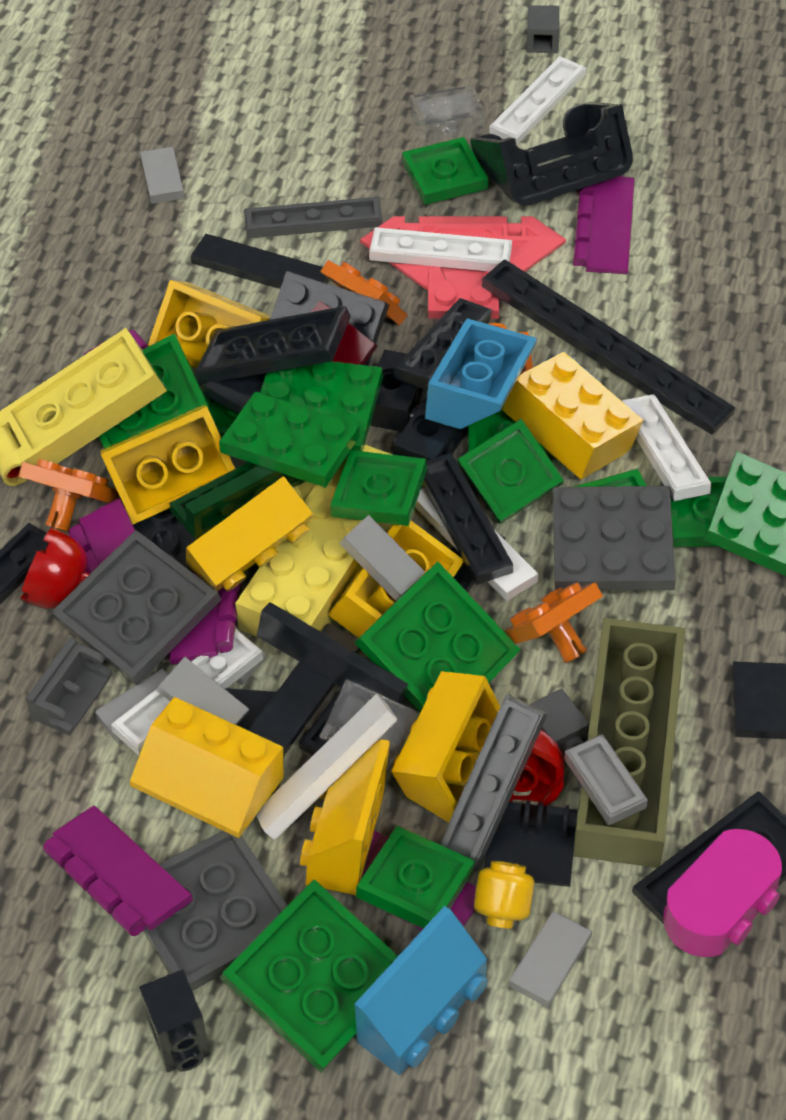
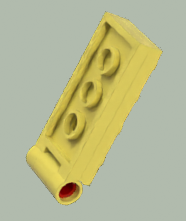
M127 328L0 411V475L5 484L17 486L27 481V479L18 477L22 462L36 465L39 458L58 464L167 391Z

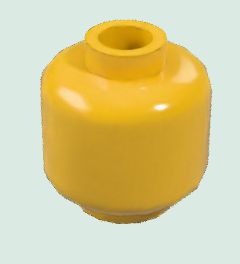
M491 861L490 867L484 868L479 872L474 908L481 915L487 916V925L512 929L514 921H522L529 917L535 882L532 876L525 873L526 866L509 862Z

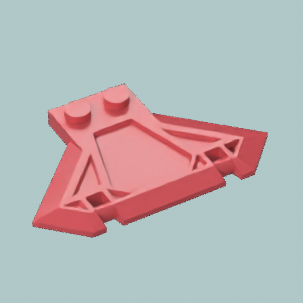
M393 216L377 227L512 240L510 263L524 272L566 243L564 237L533 216H521V223H507V216H419V223H405V216ZM374 230L360 239V242L369 249ZM388 262L428 291V319H441L459 298L491 309L490 319H499V298L481 287L482 278L489 273L488 271Z

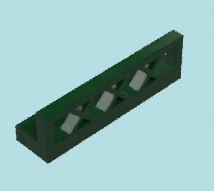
M247 462L170 502V511L193 538L197 540L283 476L293 488L306 481Z

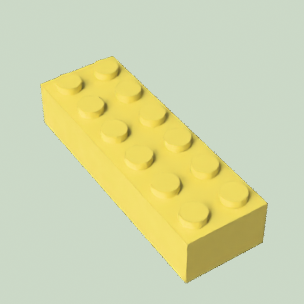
M365 445L363 450L364 452L390 454ZM348 456L327 487L315 485L305 499L304 503L313 513L311 522L307 524L310 528L309 532L292 544L287 539L275 549L278 551V554L267 564L259 567L236 601L239 630L257 637L261 611L269 602L322 632L327 624H331L334 620L328 616V613L361 566L339 543L362 520L332 517L330 509L331 501ZM376 522L384 531L391 525Z

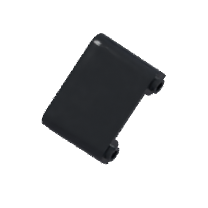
M586 102L568 109L563 118L565 137L525 150L519 148L516 145L515 138L512 137L502 139L495 134H484L470 139L472 151L481 167L512 202L520 205L538 203L621 176L628 172L633 162V153L622 104Z

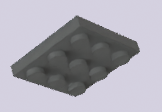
M669 486L553 487L555 590L560 587L564 589L575 582H578L581 587L596 582L600 590H675Z
M135 530L51 613L66 629L91 649L103 654L108 663L134 684L138 685L221 601L219 593Z
M221 831L159 864L192 894L193 901L151 931L146 928L143 932L167 972L172 974L183 969L190 987L194 991L221 976L228 966L288 905L243 837L237 838L225 831Z

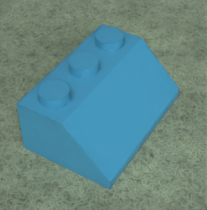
M466 318L428 383L425 419L462 429L500 411L531 355L537 338Z
M446 906L438 912L355 1003L357 1043L399 1076L408 1065L415 1068L424 1060L429 1052L430 1045L428 1043L438 1031L442 1035L446 1034L459 1017L457 1010L467 999L474 1002L482 994L488 983V979H486L487 958L454 913Z

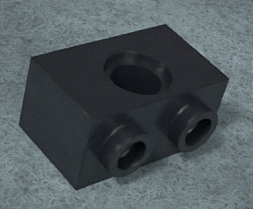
M384 349L379 364L373 363L372 365L374 367H382V382L370 426L403 431L408 424L411 411L419 403L423 389L394 378L395 367L407 355L406 353Z
M426 396L422 404L415 406L411 411L408 424L404 430L398 431L395 434L390 449L394 455L424 458L426 461L449 453L453 455L467 434L468 426L459 429L425 419Z
M179 970L139 986L148 1025L166 1071L170 1072L177 1069L184 1072L199 1066L203 1062V1058L210 1055L203 1016L184 970Z

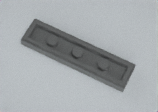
M379 197L244 209L247 239L372 228L383 224Z
M505 695L439 844L475 860L473 872L478 871L548 715L511 695Z

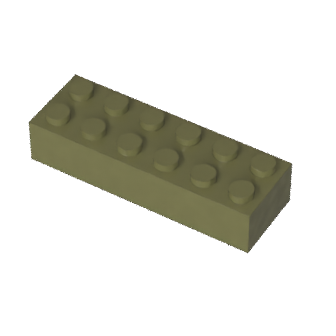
M603 618L588 740L602 734L604 735L648 802L646 809L608 826L584 788L581 787L574 857L655 868L661 865L666 833L685 628Z

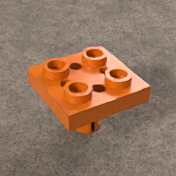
M327 260L320 271L339 288L389 304L385 318L395 324L400 325L408 314L398 306L401 300L388 292L389 289L385 285L371 277L368 281L360 276L361 272L348 263L342 262L338 266Z
M39 458L36 465L22 462L18 476L52 487V491L55 494L45 525L65 531L70 530L69 526L78 498L82 499V496L111 503L117 500L119 495L116 489L107 487L109 479L82 470L67 468Z
M578 582L564 589L560 587L542 597L541 604L532 609L528 607L510 618L512 625L503 631L515 644L541 637L548 632L560 652L564 663H567L579 657V653L583 654L587 651L569 619L602 598L603 594L596 582L582 587Z

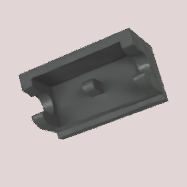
M69 638L26 697L31 719L70 736L113 675L111 669L100 665L106 657L94 649L77 643V640Z

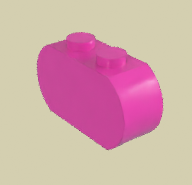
M744 829L724 831L668 889L667 905L665 906L663 916L664 927L667 935L678 948L694 956L714 957L721 955L731 943L738 946L743 942L753 927L751 921L759 913L764 916L767 915L780 897V894L776 891L782 872V864L779 853L773 844L762 835Z

